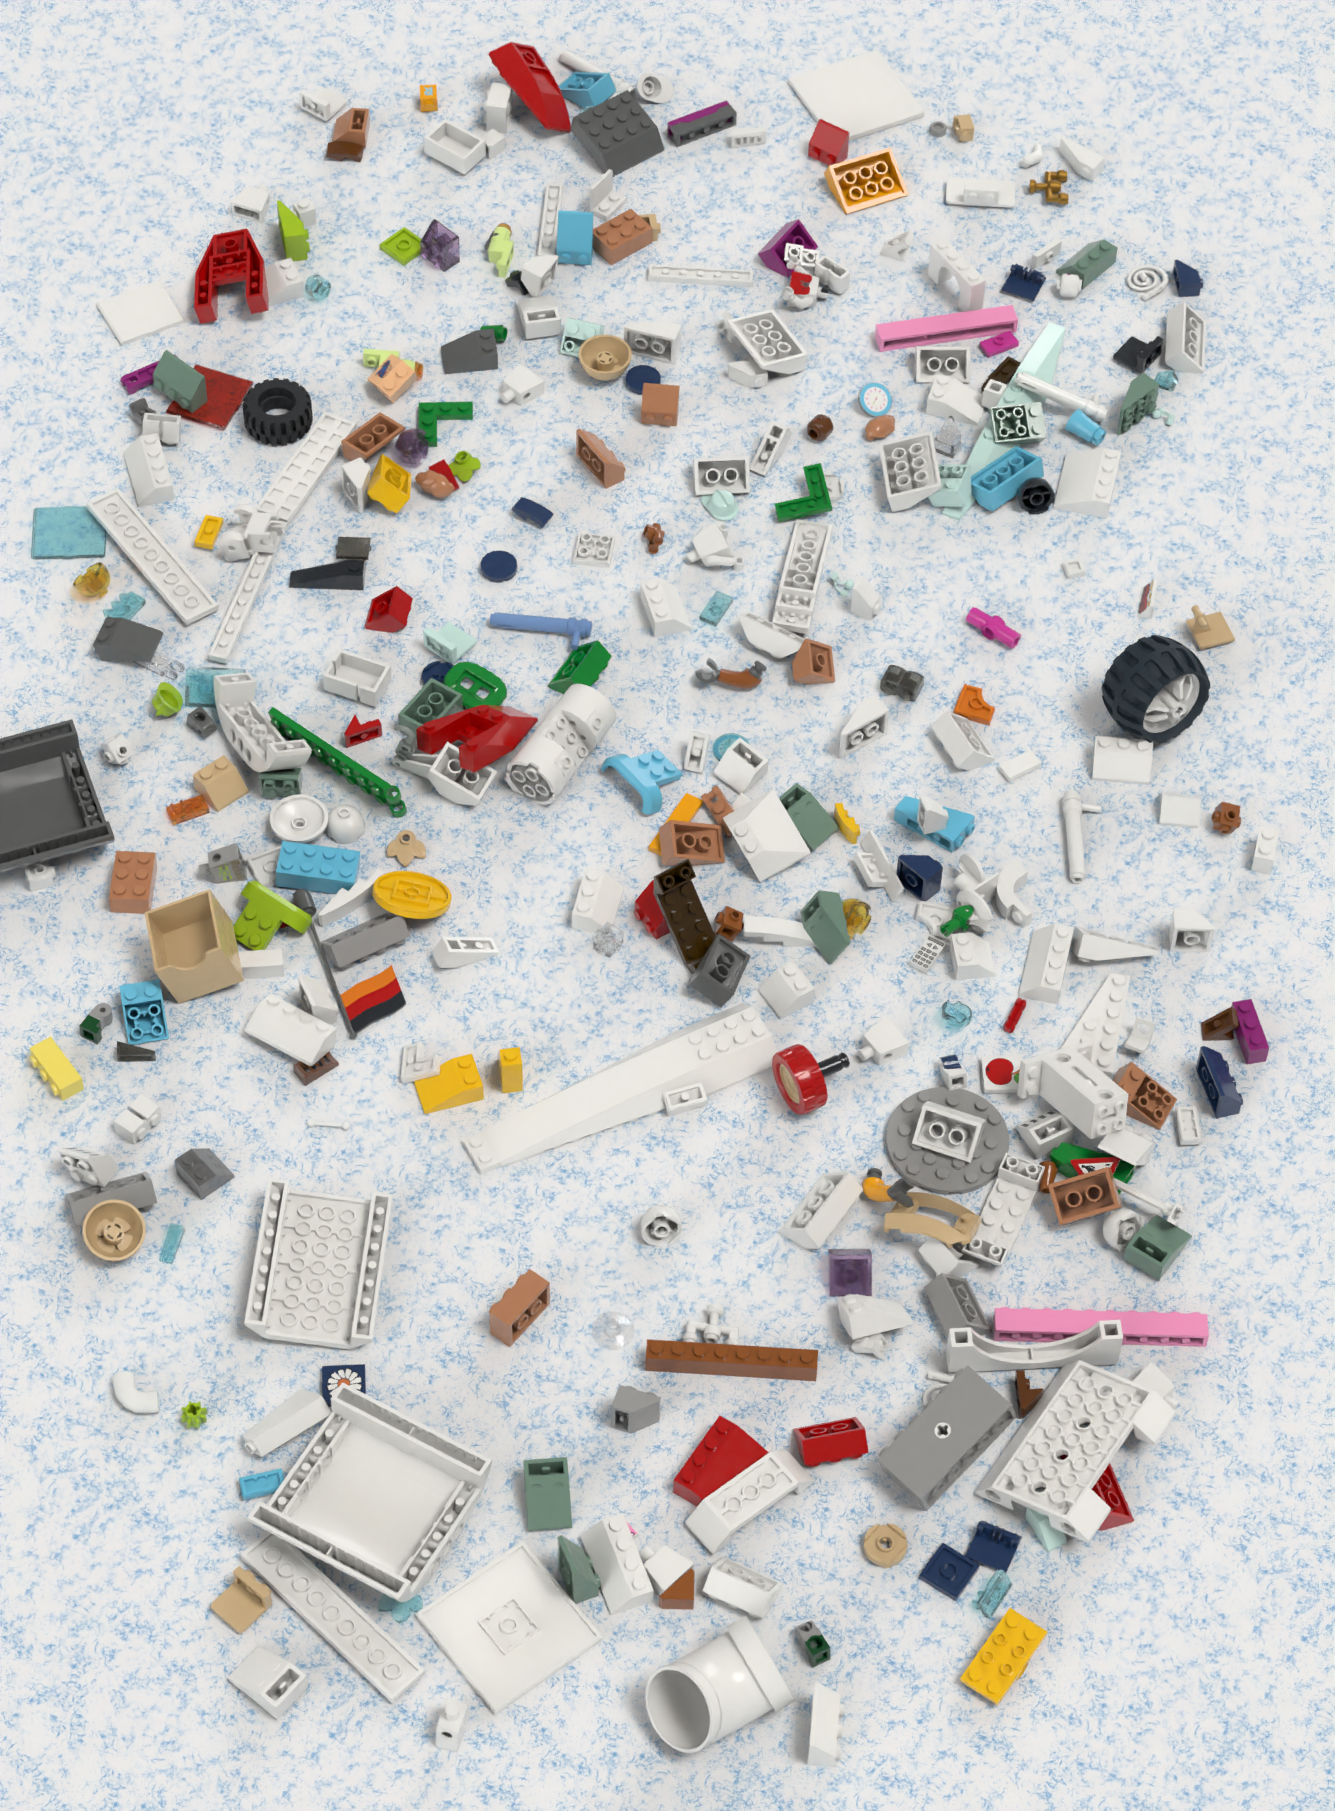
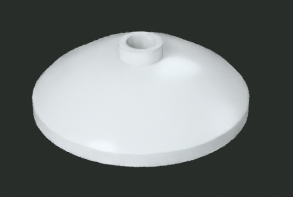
M297 794L285 797L275 804L270 813V826L273 832L280 839L288 842L306 843L318 838L328 825V811L325 805L317 798L309 795Z

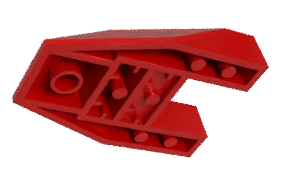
M247 228L215 234L195 272L194 309L200 324L217 321L218 286L246 280V301L251 314L269 311L265 263Z
M480 705L426 722L416 729L417 749L432 755L443 749L447 742L450 744L457 740L465 742L459 746L460 767L475 773L514 750L538 722V718L510 706Z

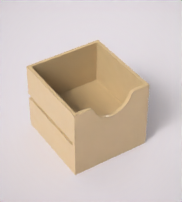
M210 889L144 912L155 973L179 1004L244 981L233 922Z

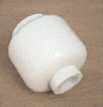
M1063 274L1061 279H1057L1056 290H1060L1061 296L1076 297L1078 293H1081L1082 279H1079V276L1075 274Z

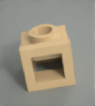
M971 115L954 116L952 129L955 135H958L959 141H973L974 125Z

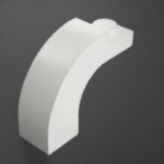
M1013 860L1000 872L995 902L998 911L1005 920L1012 916L1017 923L1026 928L1031 924L1032 911L1019 901L1014 893L1027 883L1028 871L1016 860Z

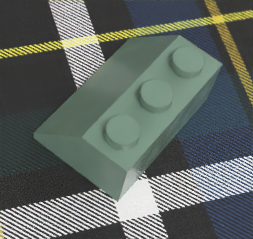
M1105 239L1088 243L1060 266L1056 273L1060 276L1063 274L1078 275L1079 279H1082L1081 289L1083 290L1116 262L1118 248Z
M166 350L153 373L154 387L166 394L169 399L180 404L183 409L193 413L208 402L205 376Z

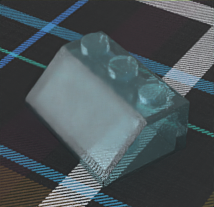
M187 667L185 706L216 708L214 676L246 673V669Z

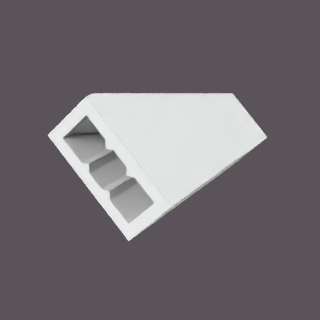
M301 1388L242 1435L246 1441L245 1447L251 1454L255 1453L263 1457L329 1416L331 1410L321 1395Z

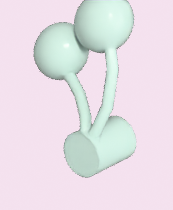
M1163 408L1152 412V417L1159 418L1161 415L1168 416L1166 424L1173 425L1175 415L1165 412Z
M833 572L831 574L836 590L841 596H848L849 592L847 590H838L836 582L845 584V588L848 590L854 587V582L852 580L841 582L837 573Z

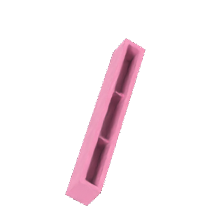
M1013 305L882 323L876 324L875 339L879 351L883 352L994 336L1007 331L1015 333L1017 332L1018 318Z

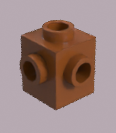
M1221 802L1212 814L1213 829L1218 830L1222 834H1231L1239 828L1241 824V817H1239L1240 806Z
M725 906L715 916L714 922L716 927L714 934H720L732 942L744 927V922H742L744 913Z

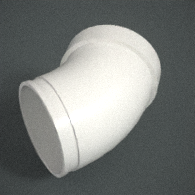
M746 1615L727 1626L728 1632L693 1652L659 1668L650 1676L645 1691L647 1713L656 1732L672 1748L686 1753L699 1751L770 1710L774 1709L778 1712L796 1701Z

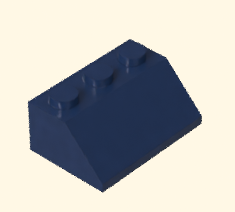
M1206 1046L1200 1047L1196 1072L1216 1119L1239 1114L1241 1105H1243V1098L1236 1090L1234 1077L1230 1076L1228 1062L1223 1059L1220 1052Z

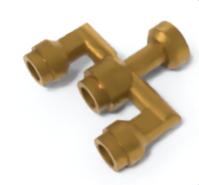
M1046 171L1045 183H1036L1035 179H1030L1029 193H1035L1036 190H1046V202H1056L1060 205L1068 204L1069 194H1057V192H1061V182L1067 181V171Z

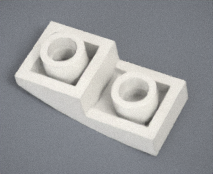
M786 243L784 261L789 262L791 256H796L799 259L798 266L801 265L805 268L815 269V262L819 259V251L804 249L801 245Z

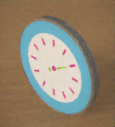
M870 382L861 388L858 402L863 412L871 417L884 416L892 407V396L883 384Z

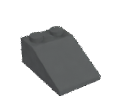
M493 329L475 330L441 346L445 374L498 369V353Z
M106 617L93 643V647L99 658L104 661L151 662L164 633L125 618Z
M718 934L695 970L689 986L722 1007L734 995L751 956Z

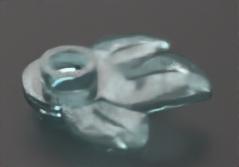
M383 1594L378 1603L379 1612L391 1611L393 1619L398 1624L407 1621L411 1611L418 1612L423 1608L422 1598L418 1594L402 1603Z

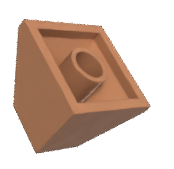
M805 639L792 662L794 681L803 684L835 682L832 646Z

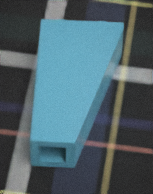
M905 796L895 808V821L951 853L957 847L960 848L965 837L971 835L975 829V816L942 806L943 809L947 810L949 816L946 829L924 835L917 821L919 799Z

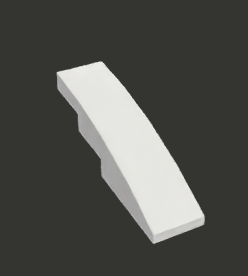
M378 869L367 882L360 878L349 891L341 888L319 912V926L324 927L343 918L372 898L374 882L378 877L384 875L385 872Z
M744 916V936L764 937V941L783 942V946L817 947L801 922L771 917Z

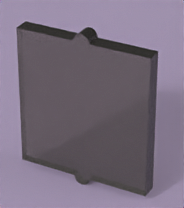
M338 537V544L335 546L337 550L336 559L369 560L371 538Z

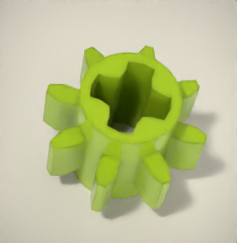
M189 1401L186 1408H181L183 1414L181 1421L182 1423L187 1422L188 1428L197 1427L199 1429L203 1422H207L205 1416L208 1414L207 1408H201L200 1401L198 1403H191Z

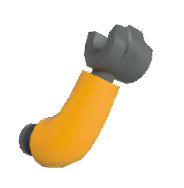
M871 1168L867 1171V1178L863 1180L862 1188L864 1189V1194L869 1199L875 1202L897 1201L906 1208L914 1206L912 1198L907 1195V1191L914 1188V1184L904 1177L893 1185H885L881 1178L882 1171L880 1169Z

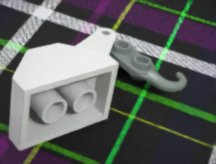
M402 725L394 728L395 731L401 730L408 735V737L400 740L395 750L396 755L392 760V764L395 767L429 779L439 794L456 804L478 805L496 775V770L485 766L473 773L461 768L459 748L449 742L445 744L440 754H414L417 748L414 732Z

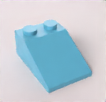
M574 72L558 85L564 98L583 108H592L608 100L616 92L610 73Z
M558 210V263L592 265L593 212Z

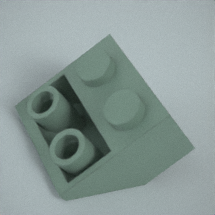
M301 768L260 772L259 780L262 797L275 798L301 794L303 779Z

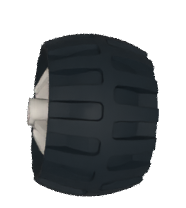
M1151 635V637H1143L1132 645L1130 644L1114 659L1113 664L1105 674L1101 690L1105 707L1120 728L1137 739L1147 740L1149 743H1164L1171 738L1179 736L1181 732L1193 724L1192 722L1197 716H1200L1205 703L1208 701L1211 685L1203 664L1190 649L1174 639Z

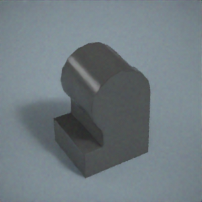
M201 706L187 715V725L191 729L196 730L201 738L205 739L217 730L214 720Z

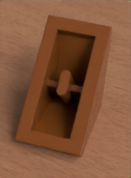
M692 1568L659 1596L660 1608L694 1610V1570Z

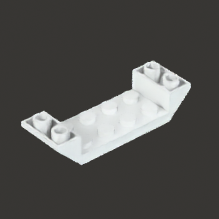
M1006 1152L999 1167L998 1178L980 1215L981 1224L971 1243L964 1245L963 1253L1000 1267L1007 1261L1035 1199L1045 1166Z
M787 1450L771 1451L703 1499L686 1520L685 1524L708 1551L714 1555L730 1543V1535L791 1491L794 1490L799 1494L812 1485L815 1480Z

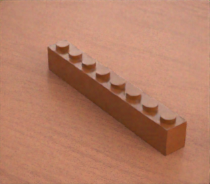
M647 1339L645 1371L816 1381L818 1350Z

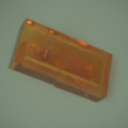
M202 794L184 801L180 800V803L174 805L171 803L170 806L166 807V812L173 825L210 813Z

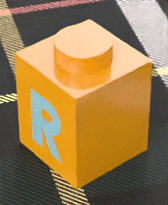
M419 85L421 112L438 111L436 85Z

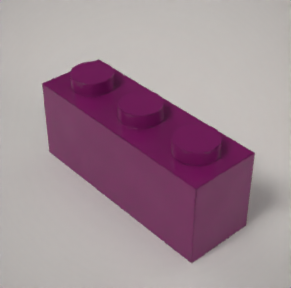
M1252 999L1232 1002L1231 1007L1237 1009L1239 1025L1234 1031L1246 1064L1265 1062L1269 1045Z

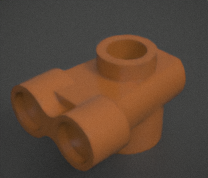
M653 523V525L647 524L643 531V538L649 540L648 551L651 554H656L659 551L658 546L663 543L665 531L661 530V525L658 523Z

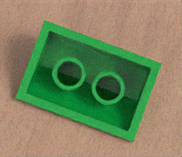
M599 640L580 645L577 650H572L547 686L562 694L574 684H584L591 687L599 679L601 671L608 666V661L612 656Z

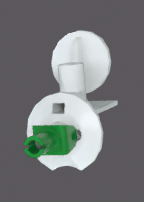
M965 853L959 858L961 874L954 882L961 890L957 895L958 908L954 909L951 920L940 926V932L945 937H948L957 929L965 933L969 927L976 932L984 934L990 931L993 919L987 903L995 897L1000 873L997 872L985 880L983 870L977 859L972 854Z

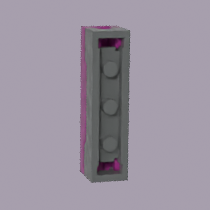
M726 100L668 122L667 135L676 147H680L735 126L737 112Z

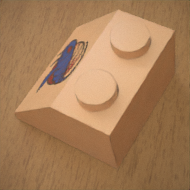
M391 354L367 380L394 403L418 377L415 371L403 360Z

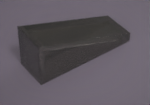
M117 1041L116 1055L118 1062L156 1061L155 1051Z

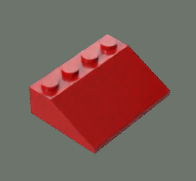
M719 1415L673 1480V1493L698 1507L703 1499L769 1452L738 1425Z

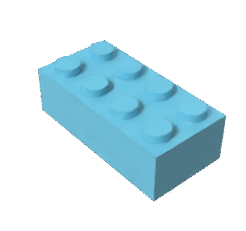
M282 841L276 869V886L337 894L341 888L349 891L358 879L360 851Z

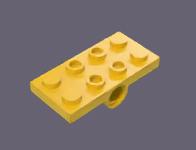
M1009 1608L963 1673L960 1681L998 1706L1015 1680H1018L1026 1670L1029 1660L1047 1636V1631L1012 1608Z

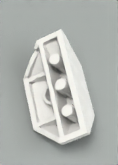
M749 611L739 615L749 643L759 650L770 652V655L775 658H782L799 651L805 640Z

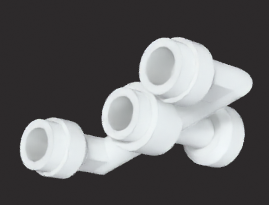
M709 1304L707 1306V1314L710 1316L709 1324L688 1320L682 1342H697L696 1330L704 1331L703 1338L706 1343L716 1344L720 1340L721 1334H727L728 1339L725 1341V1344L740 1345L738 1342L739 1328L718 1325V1319L723 1315L724 1307L719 1304Z

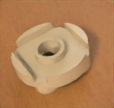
M887 1523V1525L881 1526L877 1524L872 1526L865 1534L863 1551L871 1562L888 1569L904 1559L907 1553V1538L904 1531L894 1524ZM881 1542H890V1548H882Z

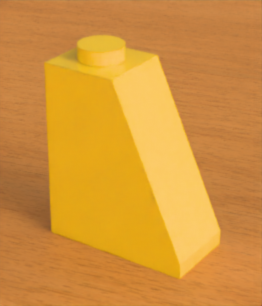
M520 1047L499 1049L497 1061L502 1092L523 1091Z

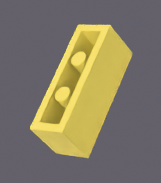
M51 1036L30 1047L31 1056L29 1060L34 1068H39L42 1079L50 1083V1088L55 1096L59 1095L62 1101L84 1090L82 1077Z

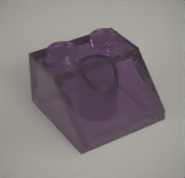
M828 1249L829 1296H846L849 1294L872 1296V1253L870 1249Z

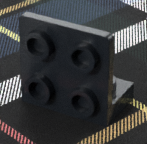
M1131 336L1113 355V359L1142 374L1161 355L1164 339L1157 336L1147 344Z

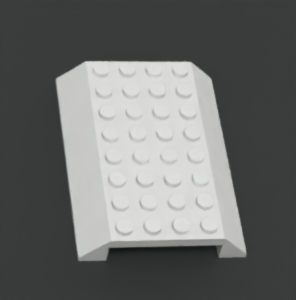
M268 1178L244 1325L263 1338L352 1349L372 1342L393 1194L372 1192L371 1200L292 1190L289 1189V1180Z

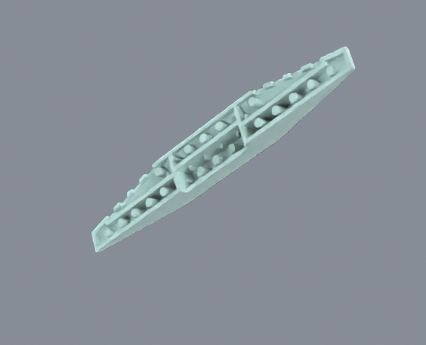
M1051 322L1048 323L1018 367L997 406L1041 402L1043 406L1047 398L1017 385L1014 381L1018 372H1025L1052 384L1066 327ZM991 417L966 464H969L971 467V476L1015 446H1021V444L995 443ZM971 493L966 507H945L942 515L959 521L972 507L976 499Z

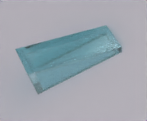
M170 1223L159 1261L173 1263L185 1233V1228L182 1225Z

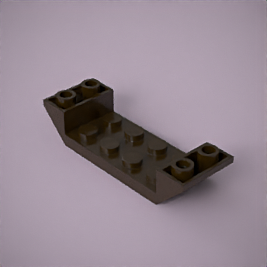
M686 859L654 876L653 894L682 961L693 975L716 936L691 880L696 875L689 859Z

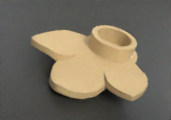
M403 830L398 833L396 840L389 843L387 856H397L399 862L404 867H407L414 859V856L425 859L426 849L421 841L416 840L413 832ZM403 837H409V841H403Z

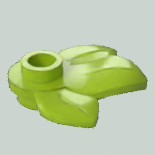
M459 451L455 455L454 462L450 463L449 467L454 476L457 475L462 482H466L472 477L473 470L481 468V462L478 458L472 457L467 451Z

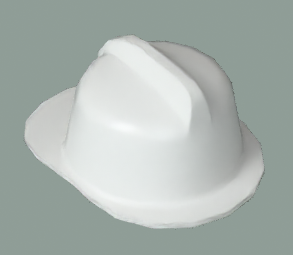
M644 73L635 84L638 94L648 101L666 103L673 96L674 88L669 79L660 75Z

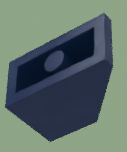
M1174 260L1172 273L1178 296H1199L1200 289H1203V278H1200L1199 272L1179 260Z

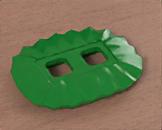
M469 661L459 662L454 665L443 679L444 685L463 694V707L467 709L480 705L500 706L507 697L506 685L498 676L486 668ZM465 678L474 683L469 689L460 685ZM480 688L489 691V695L485 699L476 695Z

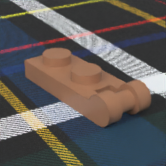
M715 785L709 793H704L701 798L718 824L721 825L724 834L730 838L732 833L723 817L734 812L721 789ZM717 796L718 800L713 803L712 799Z

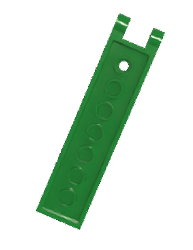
M272 707L269 710L270 722L282 737L285 736L289 741L304 739L312 749L310 757L315 756L320 764L323 766L328 765L338 776L343 775L350 784L358 785L365 794H371L380 804L388 805L394 817L400 818L406 814L407 808L401 800V793L397 786L390 785L276 708ZM392 792H397V795L394 797ZM403 806L400 811H394L395 807Z

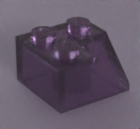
M436 219L432 220L420 241V253L423 258L428 259L435 267L446 272L460 262L459 236Z

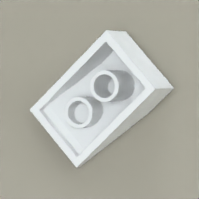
M291 258L275 262L265 269L269 306L305 296L303 279ZM246 283L243 284V289H244L245 292H246Z
M667 321L628 324L624 326V341L630 346L633 355L675 364L681 350V325Z
M937 374L927 398L926 414L978 426L985 408L981 406L983 396L955 378Z
M876 695L870 699H865L858 706L841 732L840 759L887 734L889 709Z
M1125 1123V1129L1107 1134L1099 1143L1098 1148L1134 1166L1147 1164L1156 1146V1142L1152 1141L1153 1137L1144 1132L1140 1135L1134 1132V1127Z
M849 1294L844 1296V1298L837 1299L840 1322L852 1339L913 1324L909 1314L901 1303L859 1294Z

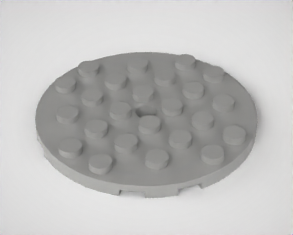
M935 1087L909 1096L894 1110L886 1130L887 1153L898 1173L903 1178L905 1177L911 1181L914 1186L918 1188L921 1186L931 1190V1193L942 1195L957 1192L965 1194L984 1187L998 1175L1004 1156L1009 1151V1133L1001 1114L983 1097L960 1088L949 1091L948 1087ZM930 1101L986 1120L981 1139L971 1163L912 1144L923 1104Z

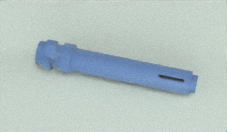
M495 612L490 616V625L494 627L565 633L568 636H572V650L578 649L580 637L591 636L592 621L584 618L576 620L573 617L564 619Z

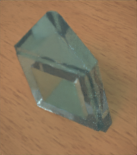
M1174 371L1158 372L1155 381L1159 383V388L1173 391L1178 383V378Z

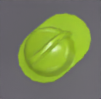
M161 682L151 701L156 709L155 715L169 717L175 712H179L182 707L183 699L181 694L169 683Z

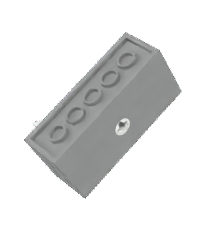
M967 1365L964 1369L961 1368L957 1371L954 1380L949 1385L945 1384L940 1389L939 1395L925 1405L924 1411L919 1416L916 1415L910 1420L909 1426L904 1432L900 1431L894 1437V1442L889 1447L886 1446L880 1451L877 1460L883 1471L928 1511L1017 1416L1012 1404Z

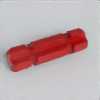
M1016 999L1015 1005L1008 1015V1020L1004 1024V1031L1014 1032L1022 1011L1026 1007L1027 1002L1025 999Z

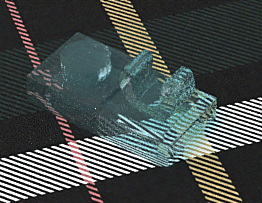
M997 1569L989 1580L986 1589L977 1592L979 1600L971 1601L975 1609L981 1610L986 1618H992L1012 1587V1583L1005 1571Z

